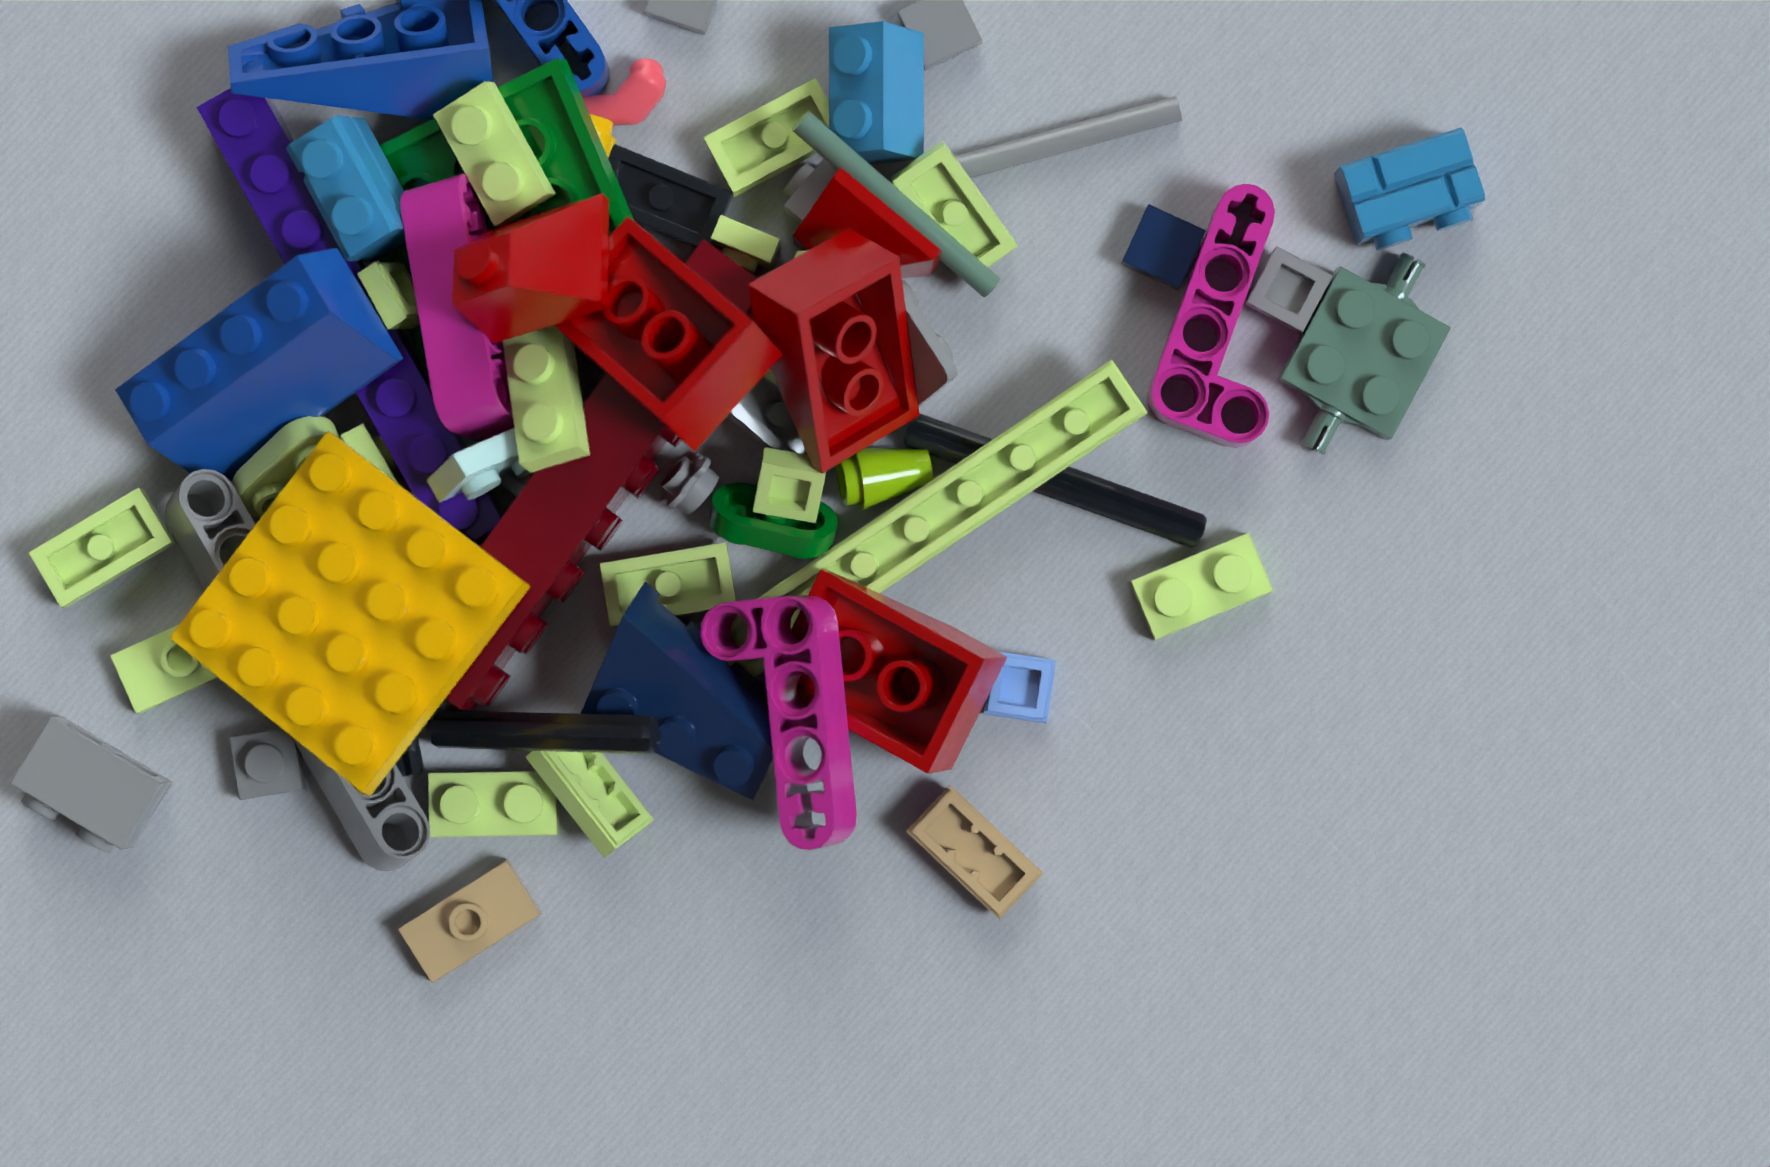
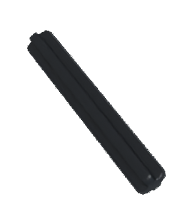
M438 710L435 712L433 719L429 720L427 724V732L431 734V744L437 748L651 754L655 751L656 745L661 742L658 721L651 715Z

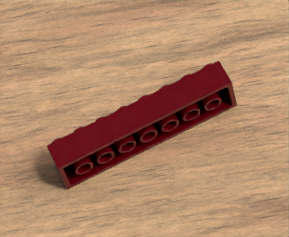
M703 239L685 264L754 322L748 284L758 278ZM607 373L583 405L590 455L535 471L481 546L484 551L531 587L445 698L460 710H474L478 704L489 707L494 702L511 677L503 668L516 651L520 654L523 652L526 655L537 643L548 626V623L540 617L552 600L555 598L564 603L569 598L586 573L578 567V564L591 546L600 551L603 550L623 522L615 513L629 494L639 499L658 474L660 468L653 460L666 442L677 447L682 441Z

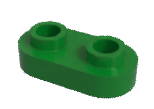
M730 483L721 486L713 494L709 514L710 527L717 535L730 543L778 552L798 559L822 556L833 546L838 519L833 509L820 501L816 523L753 512L757 485Z

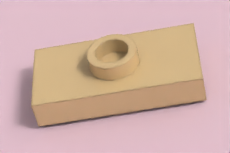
M951 785L941 793L906 831L999 920L1043 874L1040 869Z
M506 860L398 930L429 980L433 983L535 919L542 912L510 861Z

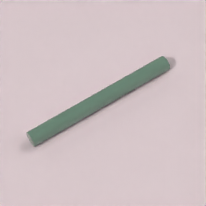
M807 111L798 120L792 129L795 134L837 170L840 168L844 169L941 249L940 260L982 297H986L994 290L1000 278L817 117L810 111Z

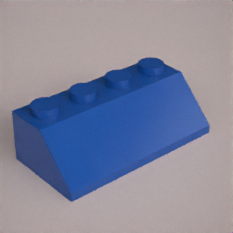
M338 248L297 255L117 387L115 391L147 445L190 474L201 469L215 470L225 475L231 481L236 472L285 425L302 417H322L400 362L403 357Z

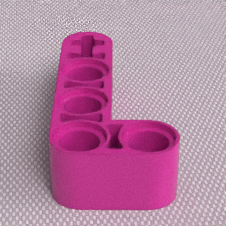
M466 174L404 191L400 200L401 216L435 408L441 422L449 431L476 442H482L514 428L503 341L493 343L452 305L454 250L488 232L484 208Z
M1241 184L1232 187L1225 192L1213 211L1147 394L1149 410L1160 422L1222 446L1232 448L1247 446L1258 438L1267 427L1270 414L1267 402L1259 392L1251 387L1218 376L1274 221L1275 209L1272 199L1265 190L1251 184ZM1241 203H1247L1252 206L1250 216L1259 221V223L1249 224L1241 235L1237 247L1225 244L1230 238L1236 223V217L1228 213L1227 210L1236 211ZM1215 237L1224 244H1216L1214 242ZM1241 249H1249V250H1250V254L1247 255V254H1246L1243 250H1241ZM1217 260L1226 261L1231 264L1238 276L1236 288L1227 292H1220L1211 288L1205 278V267L1207 264ZM1198 319L1209 323L1216 334L1214 348L1209 351L1199 352L1188 347L1183 338V327L1187 322ZM1171 379H1181L1189 383L1195 396L1193 406L1183 412L1172 411L1167 408L1161 398L1163 383ZM1242 401L1250 407L1254 416L1253 427L1250 432L1236 434L1226 429L1221 419V411L1226 402Z
M810 595L726 602L714 606L706 613L701 623L700 635L707 651L719 660L727 661L764 658L779 821L783 835L790 844L803 850H814L844 842L851 836L856 826L857 812L839 628L835 610L826 600L819 596ZM798 608L807 616L809 623L808 632L802 641H799L791 630V618ZM738 615L744 619L748 628L747 639L741 647L734 642L731 635V625ZM804 673L812 679L815 687L814 698L808 706L800 700L797 693V682ZM809 738L815 740L821 751V762L816 770L811 769L807 765L803 756L804 745ZM823 782L824 790L808 792L807 784ZM812 812L824 813L826 819L825 826L813 824Z

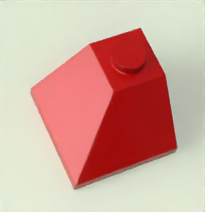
M842 168L832 177L792 235L793 244L800 251H805L850 228L899 256L902 278L931 276L940 263L941 249Z
M601 193L492 229L455 249L452 305L493 343L607 308L609 199Z

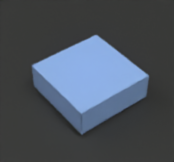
M1000 652L1007 656V659L984 703L983 714L1047 723L1056 660Z

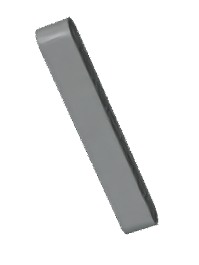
M201 469L189 474L177 487L166 504L165 517L168 526L206 590L224 567L220 558V550L229 549L236 551L256 524L232 483L225 475L215 470ZM195 494L206 498L213 508V516L205 517L195 513L188 504L187 495ZM292 737L354 846L369 866L378 871H393L401 868L426 848L430 839V826L427 817L396 764L371 796L364 795L356 791L347 780ZM383 824H392L403 833L405 838V848L403 851L394 850L386 844L382 836Z

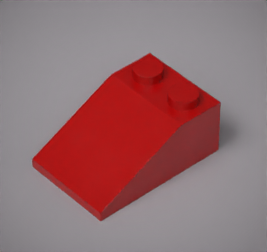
M629 216L608 237L607 308L554 324L562 334L694 452L783 355L749 317Z
M848 228L748 284L754 323L783 353L770 370L815 470L820 473L826 472L920 416L899 256Z
M820 569L808 595L819 596L826 600L836 613L848 729L927 774L952 770L1007 656L944 622L830 570ZM800 610L791 629L793 635L799 641L805 638L809 625L807 616L802 610ZM804 673L797 682V693L800 700L808 706L814 698L815 687L812 679Z

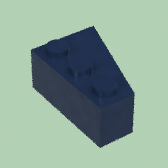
M645 581L619 623L580 714L653 716L657 719L658 730L661 732V742L656 745L654 753L753 801L774 762L767 689L737 662L730 666L725 660H719L712 656L703 645L700 635L701 630L691 621L684 625L657 600L660 593Z

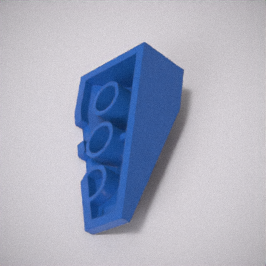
M396 0L397 3L365 13V9L360 4L341 9L342 19L321 28L314 29L310 25L298 23L228 46L232 93L432 120L435 118L433 114L484 81L494 82L482 0Z

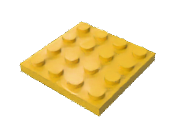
M327 431L169 638L361 793L371 796L531 586L343 440Z

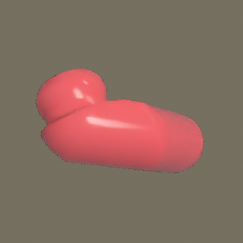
M642 58L633 62L629 67L630 75L615 94H596L582 97L589 114L606 118L614 123L613 126L636 125L644 121L664 96L667 82L663 76L662 66L650 58Z

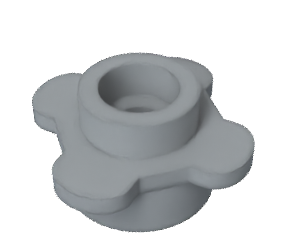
M700 453L696 454L691 460L686 456L680 458L670 468L661 482L665 492L661 496L660 502L670 509L677 507L686 515L695 511L710 495L719 479V476L709 468L711 460Z

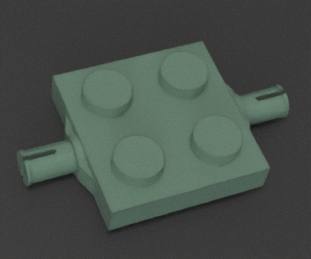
M1401 253L1400 259L1386 285L1371 283L1342 266L1335 269L1325 292L1277 377L1278 381L1304 394L1314 408L1318 409L1306 435L1300 442L1307 448L1313 447V451L1325 455V450L1340 422L1360 425L1385 440L1393 438L1451 329L1448 325L1422 312L1412 299L1408 298L1422 269L1426 266L1421 260H1414V256Z

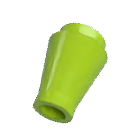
M866 447L836 465L838 487L843 504L845 506L858 504L862 510L916 488L923 487L933 480L932 465L927 449L908 450Z

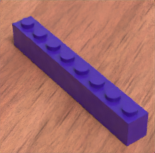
M230 88L197 106L196 108L284 265L297 255L338 248L346 261L303 181L305 178L304 172H298L286 149L295 140L272 99L233 94ZM346 261L403 357L400 362L356 393L413 495L479 546L488 538L503 517L504 512L491 490L472 500H467L464 493H460L439 503L426 480L453 454L467 447L460 435L449 431L441 422L435 408L430 381L401 329L388 330L357 274L366 268L363 261Z

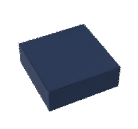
M1148 204L1121 264L1179 290L1206 230Z

